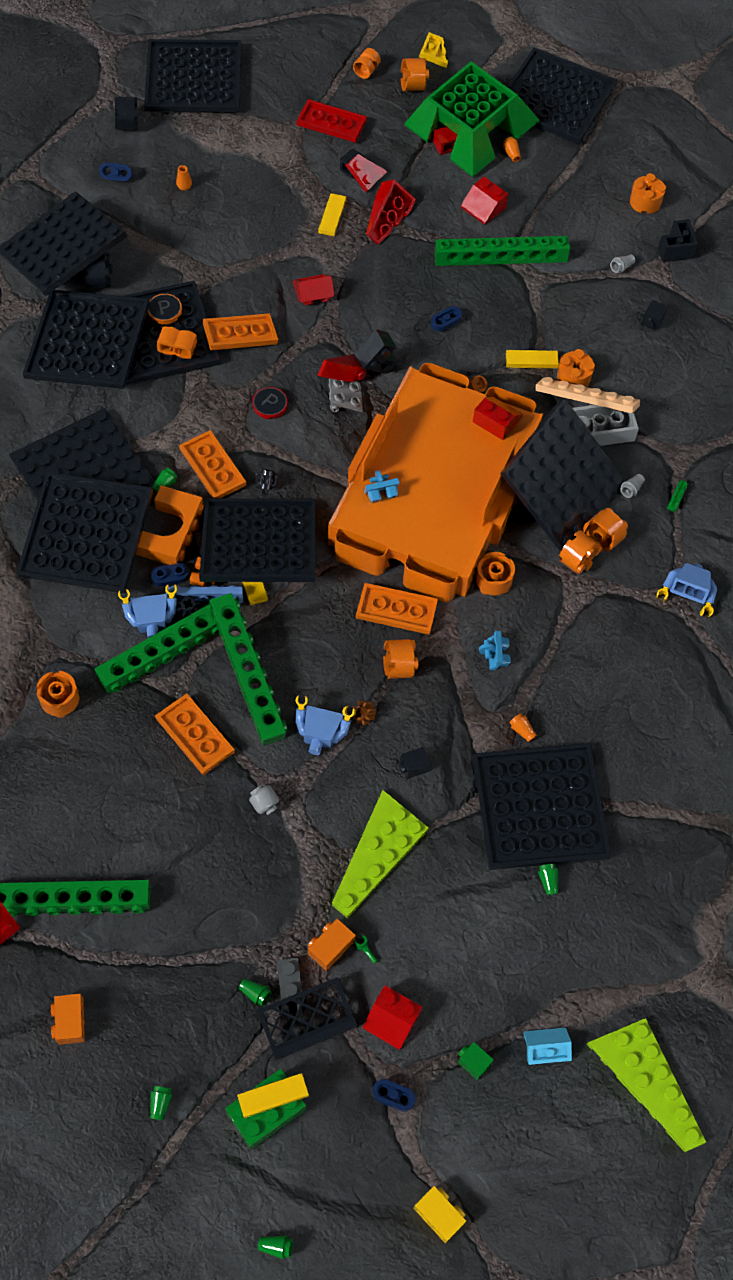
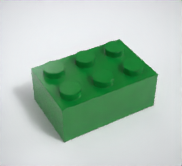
M279 1069L251 1090L286 1079L287 1077L282 1069ZM239 1099L227 1106L225 1110L250 1150H252L305 1112L306 1105L300 1099L244 1118Z

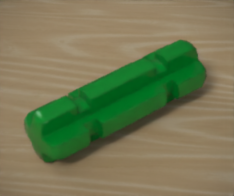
M680 480L668 504V510L672 512L677 511L688 486L686 481Z

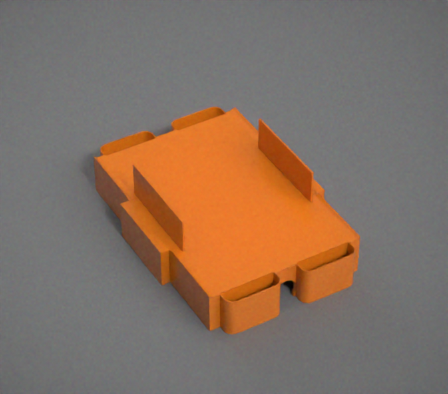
M424 363L419 370L410 366L385 416L376 414L348 468V487L328 524V545L335 547V559L375 576L382 575L386 567L389 568L388 559H397L404 564L403 585L406 588L432 598H437L442 602L452 601L455 594L465 597L475 577L478 562L484 557L490 543L498 546L512 507L517 504L519 499L500 473L541 424L543 414L535 413L536 403L532 399L499 387H490L486 394L468 388L469 379L467 376L432 363ZM493 396L523 414L522 418L503 440L473 423L474 410L485 397ZM380 470L382 475L388 474L389 479L387 480L398 478V496L396 498L388 499L386 491H380L381 501L371 503L368 494H364L363 489H365V486L374 484L370 483L369 478L375 477V471Z

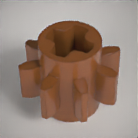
M358 701V706H353V709H356V714L353 718L357 724L368 725L370 720L375 719L376 709L372 702Z

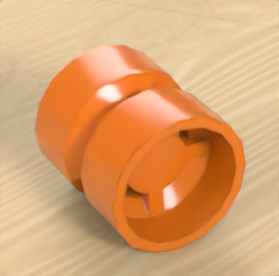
M372 48L365 49L353 64V70L356 75L363 79L369 78L381 62L380 55Z

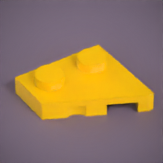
M429 32L419 57L426 58L427 61L446 68L448 60H446L444 40L442 37Z

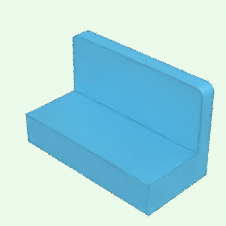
M566 1028L524 1032L529 1065L572 1061L571 1039Z

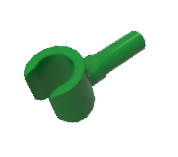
M361 935L364 943L358 944L355 940L356 949L364 951L374 964L377 962V959L368 947L366 936Z

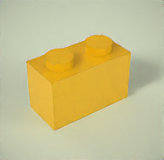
M433 1186L413 1209L446 1243L465 1224L466 1220L463 1218L465 1213L457 1205L453 1207L448 1201L449 1196L442 1188L437 1189Z

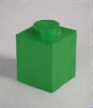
M474 1042L470 1047L466 1044L458 1053L460 1056L458 1064L477 1081L494 1060Z

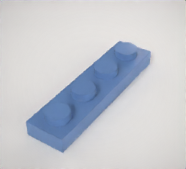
M215 585L210 587L177 586L178 591L175 593L177 603L182 601L184 596L194 597L195 603H210L211 599L232 593L234 599L237 598L239 603H243L242 587L235 585L228 587ZM174 586L168 588L170 592L175 591Z

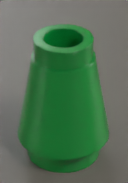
M169 468L162 470L152 487L153 491L157 494L160 486L169 488L176 482L177 475Z
M555 864L539 866L540 871L538 874L546 895L558 894V868H556Z
M246 978L242 980L239 986V990L257 1006H265L272 995V991L269 990L268 986Z
M154 1086L153 1091H151V1119H164L172 1098L171 1088Z
M288 1235L260 1236L258 1251L283 1260L291 1257L293 1238H288Z

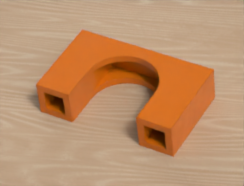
M160 486L154 500L156 510L177 516L183 521V525L179 531L169 536H159L142 531L136 555L172 565L184 560L185 549L191 544L192 533L198 528V519L200 516H203L205 505H203L202 497Z

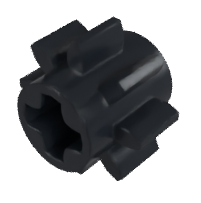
M262 469L261 473L256 474L255 482L259 483V488L272 490L273 486L278 484L279 476H275V471Z
M184 596L182 601H178V615L182 614L184 619L198 611L200 602L195 603L194 597Z

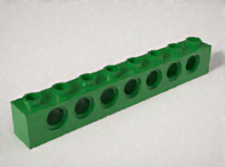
M568 236L436 239L434 255L436 266L560 263L568 261L570 245Z
M232 593L211 599L210 609L262 746L284 739L286 731H288L287 725L284 720L280 719V707L277 702L274 703L273 689L271 685L266 683L265 678H267L264 667L259 665L260 656L257 649H253L252 644L254 641L251 633L246 631V619L244 615L241 616L239 613L240 604L238 599H234ZM232 614L234 617L227 619L224 615ZM238 631L240 632V635L233 636L231 632ZM239 648H245L247 652L239 653L237 650ZM246 665H251L254 669L252 671H247L244 669V667ZM256 682L261 687L255 689L251 687V684ZM264 700L267 702V705L260 706L257 702ZM272 718L274 723L267 724L264 722V719Z
M210 604L94 668L96 676L108 694L118 692L124 685L137 681L140 676L153 672L163 663H169L177 655L188 652L191 647L204 643L207 638L213 635L220 634L212 615ZM232 614L224 615L227 619L234 617ZM201 625H207V626L204 627V628H200V627H199V626H201ZM185 634H190L189 637H183ZM169 643L174 644L173 646H170V647L166 646V645L169 644ZM151 653H157L155 656H149ZM135 662H140L137 666L132 665ZM117 672H123L121 675H115Z
M149 880L0 883V898L6 897L5 902L2 904L11 916H17L19 913H26L28 916L47 913L54 916L62 912H68L70 915H79L81 912L97 915L105 911H110L113 914L132 911V913L139 914L150 910L151 886ZM131 894L133 898L130 901H124V896ZM105 895H112L111 900L107 902L102 901V898ZM63 896H70L67 902H60ZM83 896H91L89 901L81 902ZM21 897H27L24 903H18ZM41 897H49L45 903H39Z

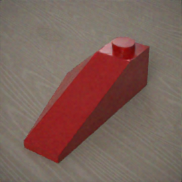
M395 179L382 182L375 196L366 235L376 244H380L389 235L391 230L410 213L416 201Z

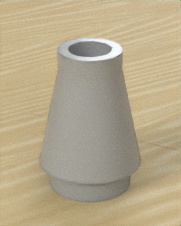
M632 254L615 257L610 263L611 270L614 273H622L635 263V257Z
M636 474L631 479L623 482L620 488L622 495L626 498L636 496L645 478L641 474Z

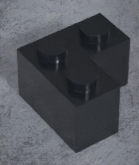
M690 219L673 221L670 234L662 235L658 247L662 262L694 258L698 242Z
M375 329L355 352L362 368L388 374L397 364V360L392 353L396 346L386 331Z

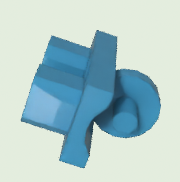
M380 470L375 471V477L369 478L370 483L374 484L366 485L365 489H363L364 494H368L371 503L381 501L380 491H386L387 498L392 499L398 496L397 487L399 480L398 478L387 480L389 479L388 474L382 475Z
M495 631L494 635L484 640V645L479 647V653L485 655V659H489L490 670H496L499 666L506 667L510 664V655L502 653V650H506L509 647V638L502 637L501 631Z

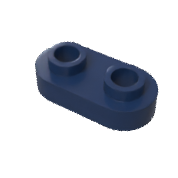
M106 162L99 168L101 177L107 180L129 181L133 175L130 166L125 164ZM107 168L111 169L110 174L106 172ZM123 170H126V171H127V175H126V176H123V174H122V171H123Z
M451 306L435 314L431 319L432 329L441 332L459 323L462 317L461 309Z
M182 563L157 567L151 573L152 582L159 587L183 583L189 578V569Z
M386 1079L378 1080L373 1086V1097L381 1104L401 1112L411 1110L415 1104V1095L409 1088ZM380 1089H386L387 1095H380ZM406 1097L408 1099V1103L402 1104L400 1102V1098Z

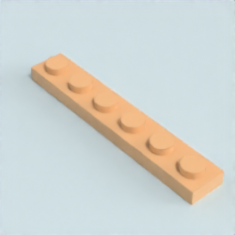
M545 377L536 384V391L628 413H633L640 406V400L632 396H622L615 392L601 391L598 388L592 389L584 385H574L567 381L553 380L550 377Z

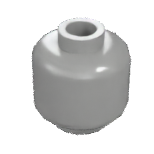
M262 784L250 792L252 796L249 798V801L258 814L266 812L269 815L277 809L276 804L279 802V797L271 786H264Z

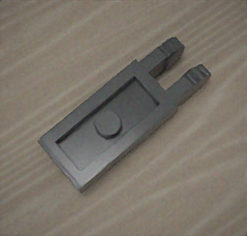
M298 958L277 960L281 1000L302 992ZM303 997L298 998L296 1000L301 1002ZM291 1001V1002L286 1003L285 1008H284V1012H285V1013L290 1014V1009H289L288 1004H291V1003H294V1002ZM302 1007L298 1014V1018H303Z

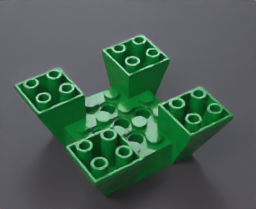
M471 61L429 95L405 122V126L426 142H429L434 137V130L444 127L451 129L457 134L450 160L474 177L495 159L488 136L491 130L499 126L518 140L538 123L539 119L516 93Z

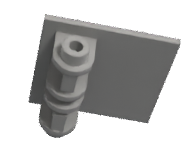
M329 378V400L332 412H338L341 407L363 412L361 383Z

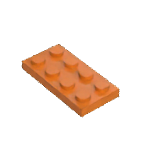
M270 313L203 319V327L210 350L278 344V337Z
M211 430L179 445L180 451L212 498H223L247 486L245 479Z
M364 583L356 619L430 635L438 599Z
M187 693L155 715L156 720L202 775H205L235 753V749Z

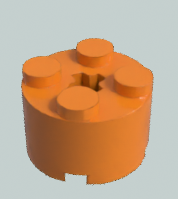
M426 58L403 59L401 64V73H403V78H401L402 90L426 91V79L429 78V70L426 69Z
M651 173L637 178L633 183L630 195L631 207L640 213L645 211L647 214L658 211L663 201L666 186Z
M581 349L564 354L560 359L557 381H567L570 384L588 387L595 367L592 358Z
M606 508L591 518L584 525L583 531L602 546L601 552L603 550L610 552L625 539L628 524L615 514L612 509Z
M581 530L574 534L576 536L574 540L569 539L559 555L561 557L559 561L577 574L582 573L583 570L588 571L593 564L591 560L602 550V546Z
M490 552L484 555L478 562L475 576L480 592L493 596L507 593L513 582L515 573L514 562L501 552Z
M415 640L385 641L383 650H387L386 656H383L385 675L388 676V679L414 677V669H418V659L414 657Z
M64 671L49 672L43 675L37 683V697L42 709L46 713L62 718L77 707L80 696L76 683L70 674Z

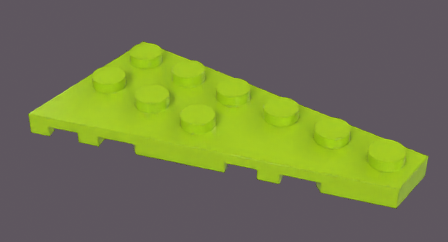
M384 790L380 794L332 901V906L347 919L428 831V827Z
M646 1018L587 1043L589 1048L596 1052L601 1058L600 1060L615 1073L618 1080L639 1103L646 1107L650 1112L649 1114L666 1129L668 1135L684 1152L706 1143Z

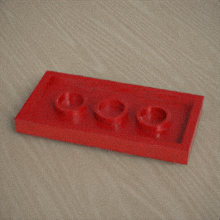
M308 99L297 119V126L356 143L367 122V116Z

